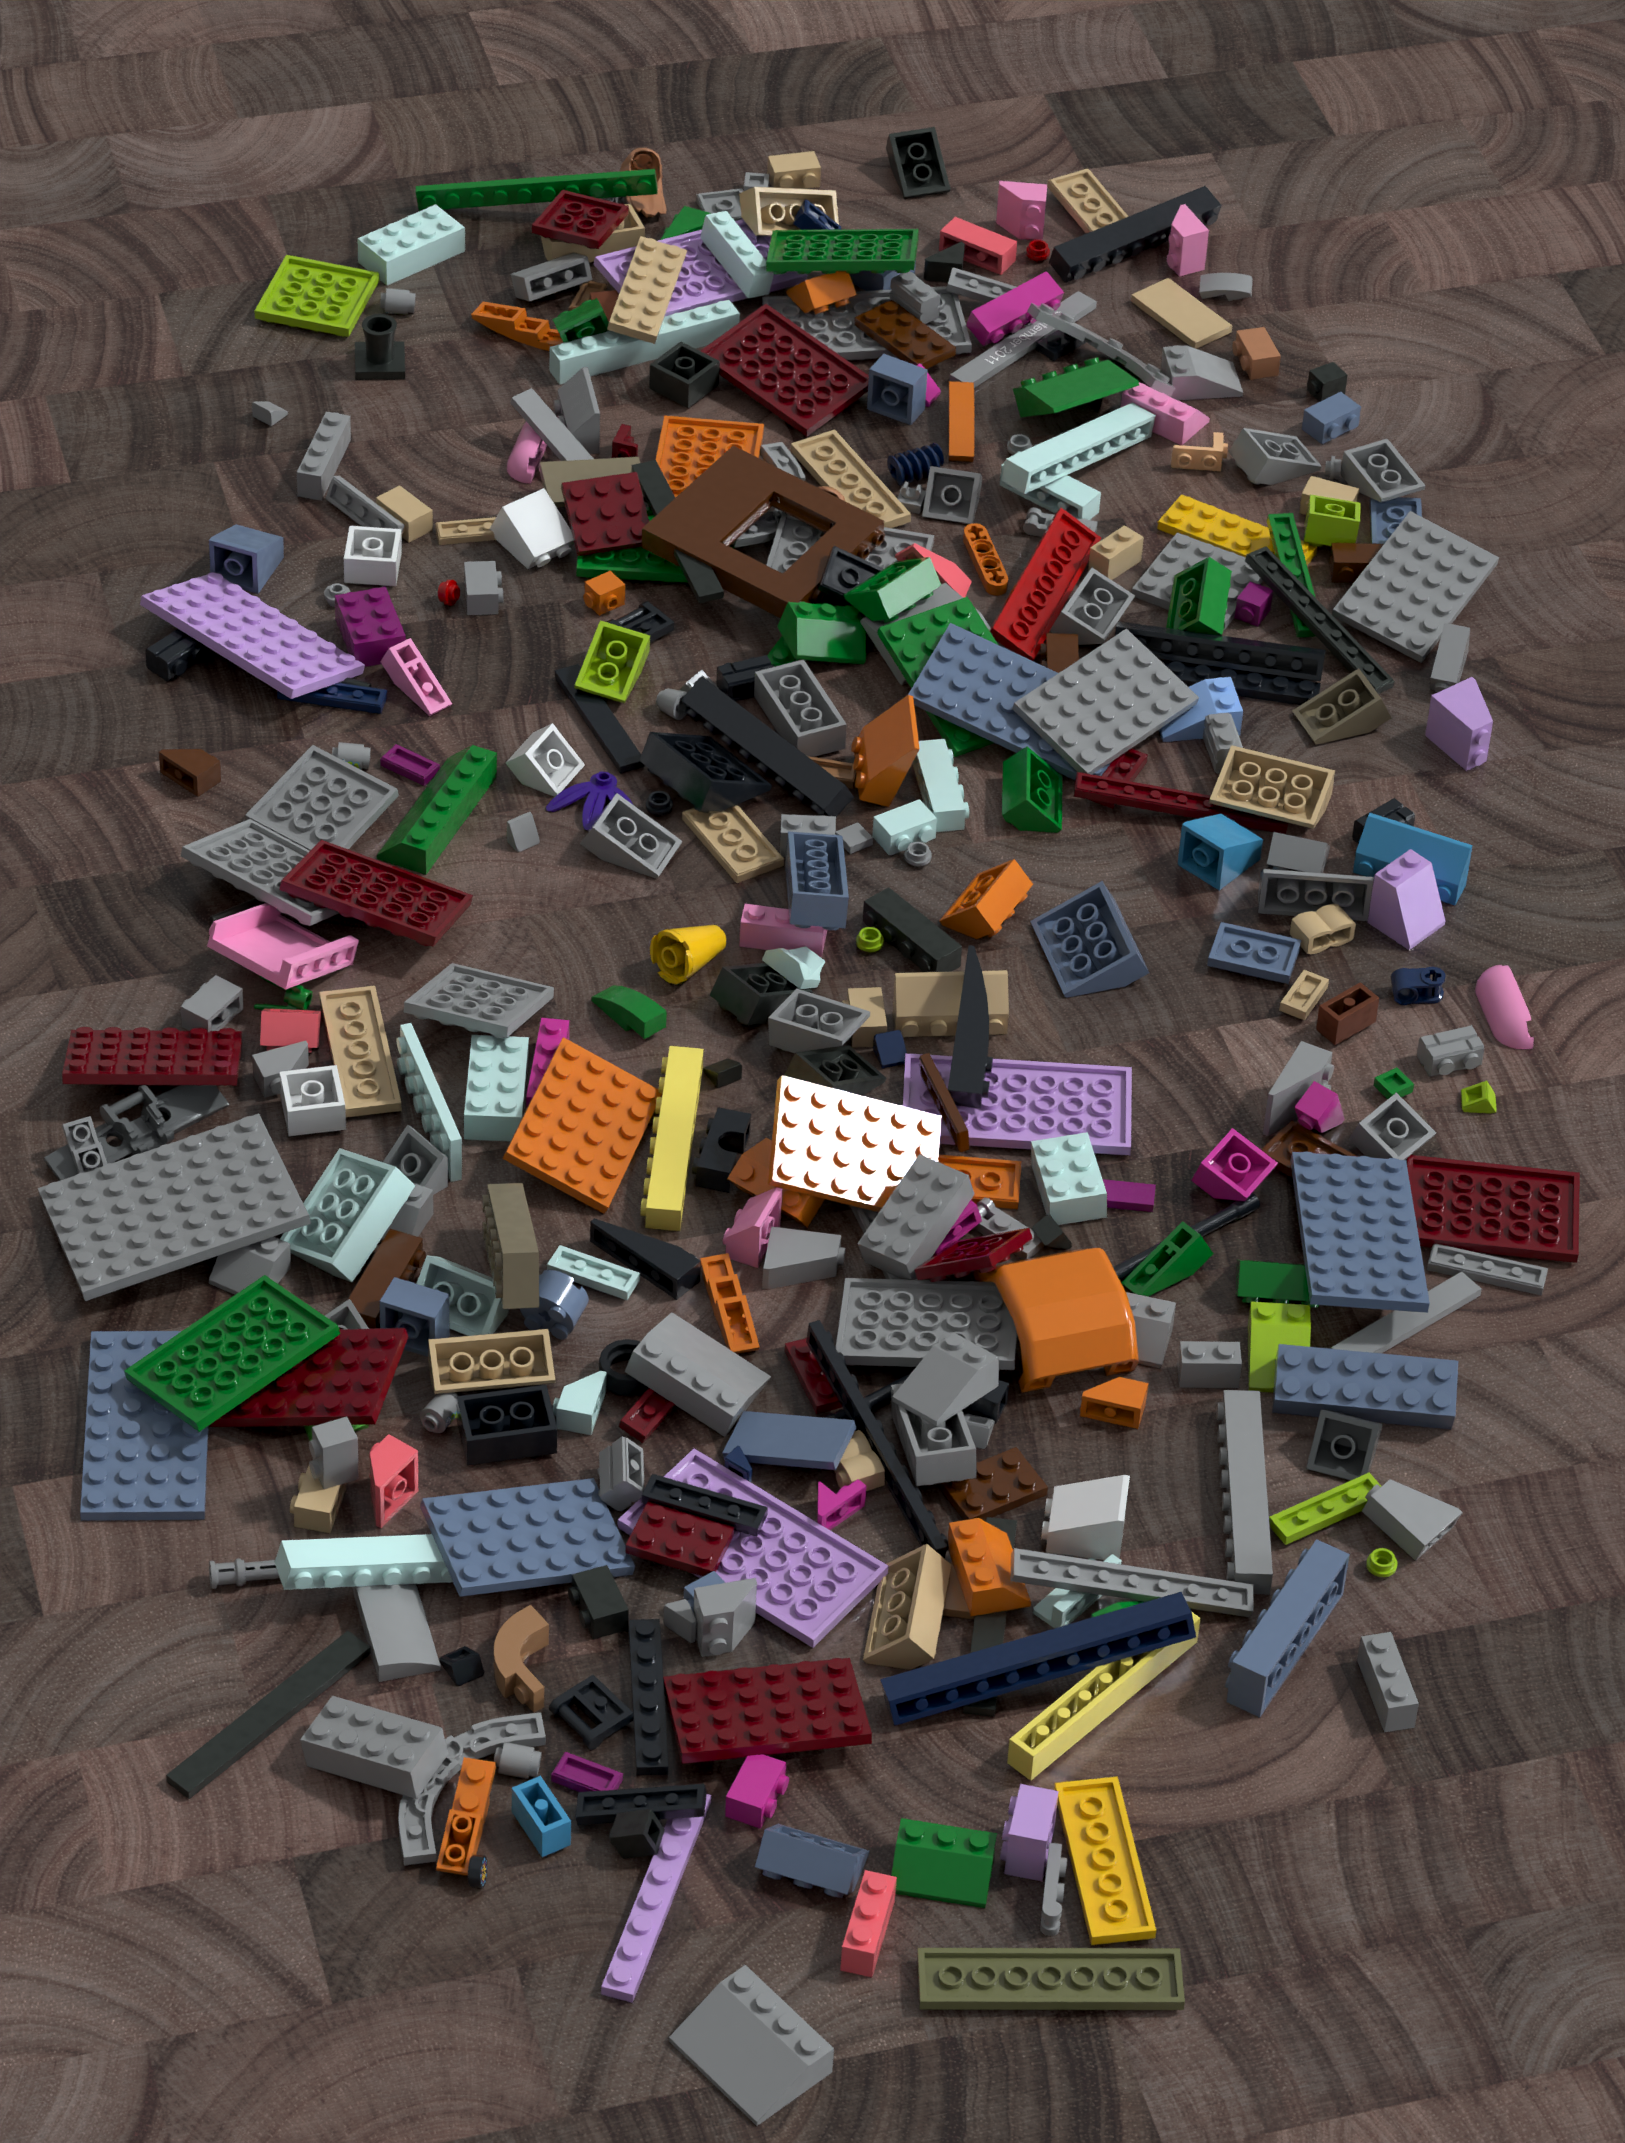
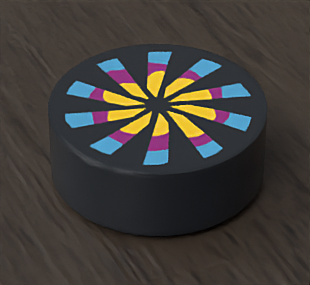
M486 1855L471 1856L468 1866V1883L470 1887L484 1888L488 1870Z

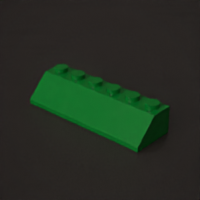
M471 745L448 757L377 854V859L427 875L496 779L497 752Z

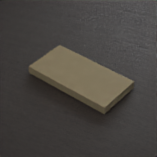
M639 457L540 462L539 471L543 488L558 508L565 507L561 490L563 482L632 473V465L639 464L640 460Z

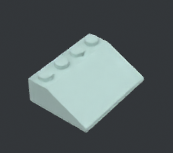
M339 1148L303 1203L309 1214L311 1224L283 1233L280 1240L290 1243V1253L335 1277L353 1282L408 1199L415 1185L395 1166Z

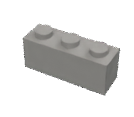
M571 253L512 273L511 278L515 297L532 301L592 280L588 257Z
M1386 1632L1361 1636L1357 1662L1384 1732L1414 1728L1419 1703L1392 1633Z

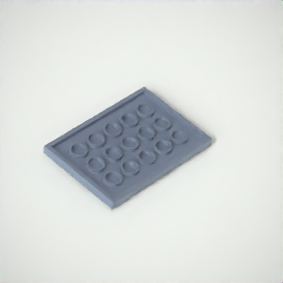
M594 1478L422 1498L420 1508L459 1597L571 1583L572 1574L604 1565L608 1566L613 1577L633 1575L635 1569L630 1554L625 1553L624 1541L608 1507L598 1495L599 1488Z

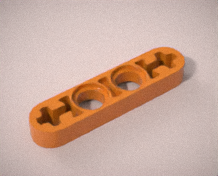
M968 524L964 528L963 542L985 591L994 596L1005 594L1008 590V576L987 529L981 524ZM977 550H985V551H988V552H986V553H980V552H977ZM984 566H993L995 568L987 569Z

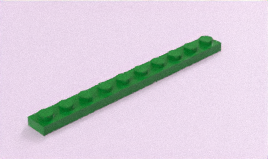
M655 169L422 185L416 186L415 192L418 210L422 211L433 205H437L442 210L552 202L562 190L598 199L658 194Z

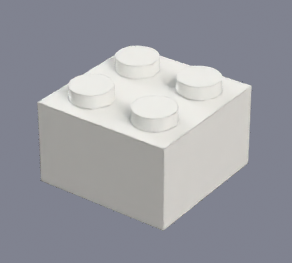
M350 526L344 554V583L396 586L402 554L401 529Z
M337 1065L280 1072V1097L288 1136L346 1130L345 1101Z

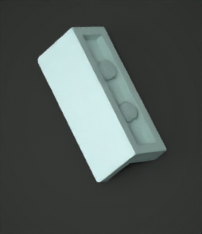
M1111 1554L1103 1562L1121 1564L1122 1560ZM1055 1588L1033 1608V1614L1053 1628H1058L1072 1623L1102 1595Z

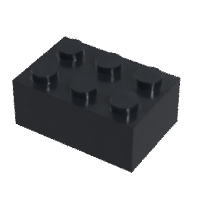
M547 1385L457 1396V1425L467 1466L557 1454V1425Z

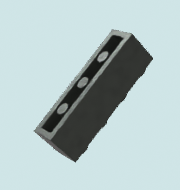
M888 887L864 901L863 922L866 926L877 928L887 943H890L904 957L915 963L921 971L952 972L961 967L962 946L891 888Z

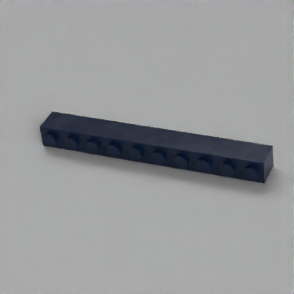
M1178 1592L880 1679L887 1709L894 1726L1190 1640L1196 1638L1192 1612L1182 1592Z

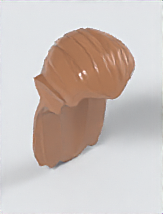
M637 148L627 156L621 165L620 171L655 169L658 194L627 196V204H631L637 212L641 211L646 218H653L657 213L661 215L666 214L660 157L649 148Z

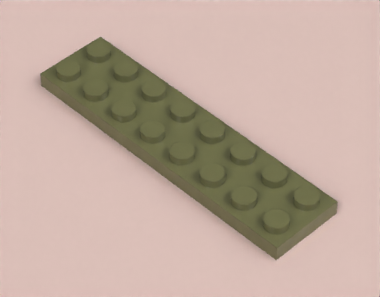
M1180 1948L917 1949L920 2010H1184L1185 1998Z

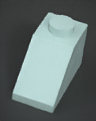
M605 1371L596 1372L564 1386L561 1397L555 1398L552 1408L554 1416H556L557 1429L592 1435L606 1394Z

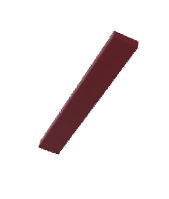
M1081 772L1076 774L1073 797L1196 819L1223 814L1242 827L1286 834L1288 822L1209 803L1210 795Z

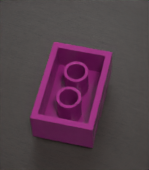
M386 587L335 595V620L348 653L353 655L355 660L365 664V667L382 664L380 661L388 649L406 640V635Z

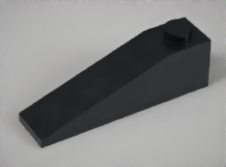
M595 1218L590 1221L591 1243L631 1270L639 1272L641 1277L674 1299L678 1300L700 1282L701 1261L681 1247Z

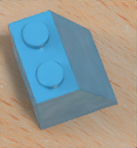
M1223 814L1186 821L1182 824L1177 865L1214 888L1221 890L1261 859L1263 839Z

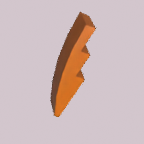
M482 302L471 314L473 320L489 329L538 349L550 351L551 346L563 343L558 330L550 329L548 320L527 317L526 308Z
M949 381L948 461L974 462V382Z
M729 1253L700 1258L701 1273L727 1348L736 1354L759 1350L760 1346L746 1295L742 1294L738 1276L734 1274Z

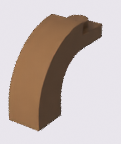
M529 1605L511 1616L502 1625L494 1643V1678L504 1698L515 1693L518 1701L521 1704H526L535 1713L544 1708V1686L527 1669L523 1662L534 1652L549 1645V1624Z

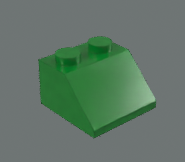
M597 298L587 300L579 307L571 311H564L558 317L552 319L563 343L610 331L607 330L609 321Z

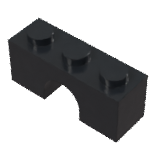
M718 1107L714 1118H709L706 1129L708 1136L707 1138L702 1137L699 1147L700 1158L695 1157L692 1166V1174H696V1187L730 1193L733 1183L727 1178L737 1163V1153H744L750 1137V1113Z

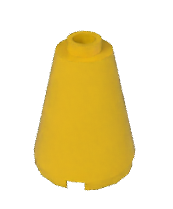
M717 925L662 930L651 939V961L653 964L657 963L661 970L657 973L668 983L678 984L685 982L725 949L726 935Z

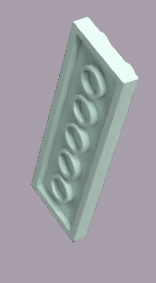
M412 1024L400 1025V1037L396 1039L398 1051L401 1054V1057L397 1058L400 1075H405L407 1092L409 1094L413 1093L415 1110L417 1113L422 1114L423 1129L425 1133H430V1143L448 1157V1177L450 1181L462 1180V1138Z

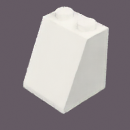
M544 488L503 506L490 527V530L495 534V539L527 569L536 565L537 567H542L551 558L556 556L559 558L566 556L572 551L571 547L574 544L571 529Z
M1120 1475L1055 1486L1053 1499L1047 1498L1045 1516L1050 1517V1521H1043L1041 1539L1047 1540L1046 1553L1106 1560L1113 1554L1120 1559L1130 1476Z

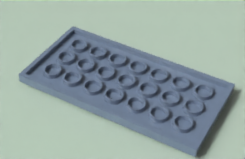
M950 623L908 694L913 696L914 705L1015 753L1028 746L1055 771L1073 780L1076 779L1077 771L1012 709L1016 701L1058 673ZM1111 762L1093 775L1102 776Z
M1292 1152L1290 1162L1310 1304L1428 1313L1430 1302L1406 1160Z
M91 1331L80 1508L81 1521L205 1520L208 1426L198 1432L129 1382L124 1373V1370L181 1331Z

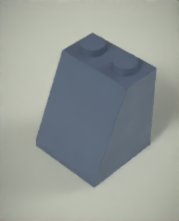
M236 524L209 539L210 573H219L224 579L239 585L243 590L258 594L284 558L283 537Z

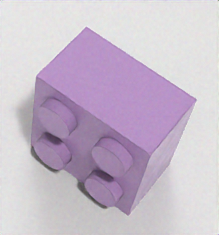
M1020 1784L1018 1796H1011L1008 1815L1012 1816H1009L1008 1821H1005L1002 1840L1005 1841H1003L1000 1860L1006 1861L1004 1874L1043 1881L1049 1843L1052 1842L1059 1791Z

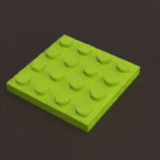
M286 255L255 309V319L349 337L379 282V273Z

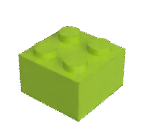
M1310 494L1305 518L1304 542L1318 547L1323 545L1331 546V543H1356L1360 524V502Z

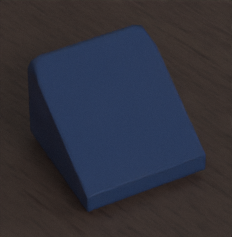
M900 1030L874 1035L873 1051L882 1068L905 1064V1053L907 1051Z
M736 1446L725 1457V1468L751 1482L752 1468L742 1449Z

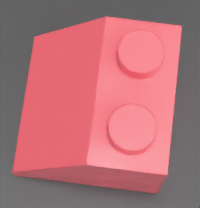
M265 1008L261 1011L260 1045L267 1046L266 1051L307 1041L308 1053H312V1048L319 1046L322 1011Z
M389 1434L380 1443H376L369 1453L371 1499L376 1526L382 1528L419 1491L418 1450Z

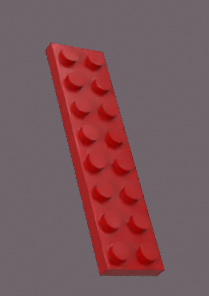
M1060 508L1055 513L990 629L992 636L997 642L1008 650L1031 661L1035 659L1041 648V643H1044L1047 633L1050 632L1089 561L1090 547L1101 540L1099 535L1063 508Z

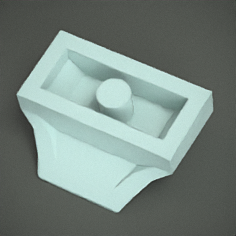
M806 946L790 950L784 948L766 950L762 961L799 989L817 988L820 983V972L825 963V960Z

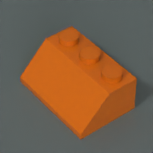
M1015 859L978 873L939 922L947 928L974 939H979L986 935L992 937L1002 929L1001 924L1003 921L1015 913L1014 908L1016 905L1027 898L1028 895L1026 893L1033 883Z
M765 1138L744 1152L727 1178L738 1189L752 1197L776 1188L775 1186L768 1185L772 1140ZM781 1188V1213L808 1228L825 1199Z
M980 1518L949 1523L948 1551L970 1615L977 1616L1031 1607V1600L1025 1583L1011 1581V1553L1013 1549L1007 1533Z

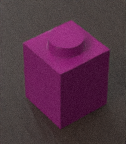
M1250 581L1237 597L1234 618L1258 627L1271 610L1273 590Z

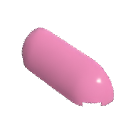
M527 422L523 425L509 456L507 472L513 479L531 484L547 444Z
M1495 965L1488 968L1479 977L1475 993L1494 1037L1500 1043L1510 1048L1533 1049L1534 1038L1530 1037L1526 1022L1531 1021V1016L1508 965Z

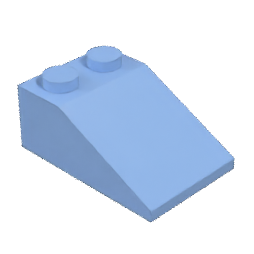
M1231 677L1205 679L1189 686L1199 697L1197 704L1159 729L1163 742L1203 739L1205 716L1229 713L1232 715L1238 735H1240L1243 709Z

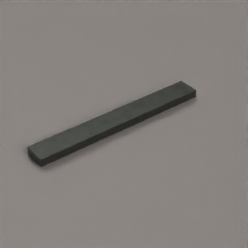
M656 460L632 465L631 472H637L641 491L655 517L675 499V496ZM674 548V556L698 603L724 598V590L712 567Z
M1267 546L1246 555L1245 562L1350 673L1359 668L1378 694L1393 688L1395 681Z
M987 1517V1523L1007 1533L1012 1549H1014L1017 1520ZM1007 1611L975 1616L970 1653L1003 1644ZM997 1696L964 1705L963 1713L995 1717Z
M346 1631L166 1775V1782L190 1799L371 1654L370 1646L350 1631Z

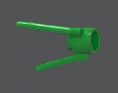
M260 976L261 979L286 991L284 1002L288 1003V1006L255 1004V1009L307 1010L313 996L311 990L305 989L301 985L284 989Z

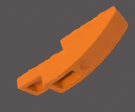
M464 1757L452 1810H449L436 1871L468 1876L469 1861L471 1856L477 1853L488 1813L489 1796L496 1770L495 1762Z

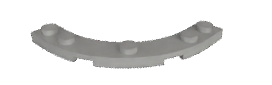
M1031 303L1027 312L1034 319L1073 336L1082 342H1087L1100 352L1125 365L1127 369L1136 374L1150 388L1167 396H1172L1175 387L1169 383L1170 378L1160 373L1161 370L1149 363L1146 365L1123 350V344L1112 338L1108 341L1074 323L1075 319L1062 312L1060 315L1053 313L1055 310L1046 304L1041 303L1038 306Z
M783 442L761 445L760 455L764 461L805 481V475L800 465ZM775 508L773 512L769 511L762 515L732 545L734 547H741L773 540L782 511Z
M541 1712L487 1720L472 1725L471 1730L455 1738L451 1735L445 1739L448 1756L419 1797L415 1799L403 1795L400 1801L398 1822L404 1865L436 1862V1849L431 1824L434 1805L444 1786L461 1770L464 1757L480 1759L489 1754L496 1753L497 1747L503 1748L504 1742L529 1747L546 1745Z

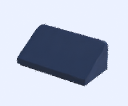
M806 199L803 201L793 222L800 230H841L842 228Z

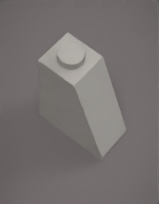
M1444 623L1430 679L1431 690H1435L1438 693L1460 682L1469 651L1470 628Z
M771 1227L763 1267L762 1289H773L836 1277L838 1265H844L846 1248L840 1247L841 1235Z
M1391 1479L1382 1487L1378 1484L1375 1485L1367 1493L1365 1498L1368 1502L1362 1510L1366 1516L1415 1561L1447 1534L1463 1513L1452 1505Z

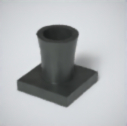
M374 314L363 320L362 328L365 342H355V380H405L404 341H394L397 322L391 316Z

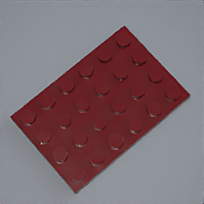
M764 304L701 350V352L720 361L719 375L806 437L868 392L869 375L768 304Z
M320 840L281 880L279 890L288 893L293 898L308 900L317 907L335 910L344 917H354L364 921L369 926L381 927L389 930L393 935L405 936L416 940L420 945L432 947L467 910L473 898L471 894L324 840Z
M79 1027L76 1030H71L62 1072V1084L237 1086L242 1049V1031H236L232 1028L207 1032L205 1028L179 1031L177 1028L170 1027L159 1031L150 1030L145 1027L133 1030H121L118 1027L93 1030L90 1027Z
M1410 1155L1407 1158L1406 1163L1420 1246L1432 1247L1434 1244H1440L1479 1253L1577 1263L1579 1255V1172Z
M339 1329L340 1335L211 1423L208 1427L311 1426L344 1417L348 1418L351 1425L376 1424L409 1337L406 1329Z
M833 1658L812 1662L802 1661L800 1663L782 1665L772 1664L753 1668L741 1667L723 1671L711 1670L704 1673L676 1674L663 1677L664 1691L682 1764L741 1758L752 1755H770L872 1744V1732L850 1658Z

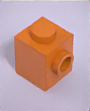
M611 571L585 581L584 602L599 616L625 605V584Z

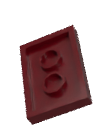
M647 1502L625 1545V1553L704 1577L713 1571H717L734 1536V1527Z

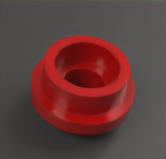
M1033 240L1026 248V255L1033 261L1039 262L1050 256V249L1045 241Z
M455 580L441 582L438 588V599L447 606H453L460 598V588Z

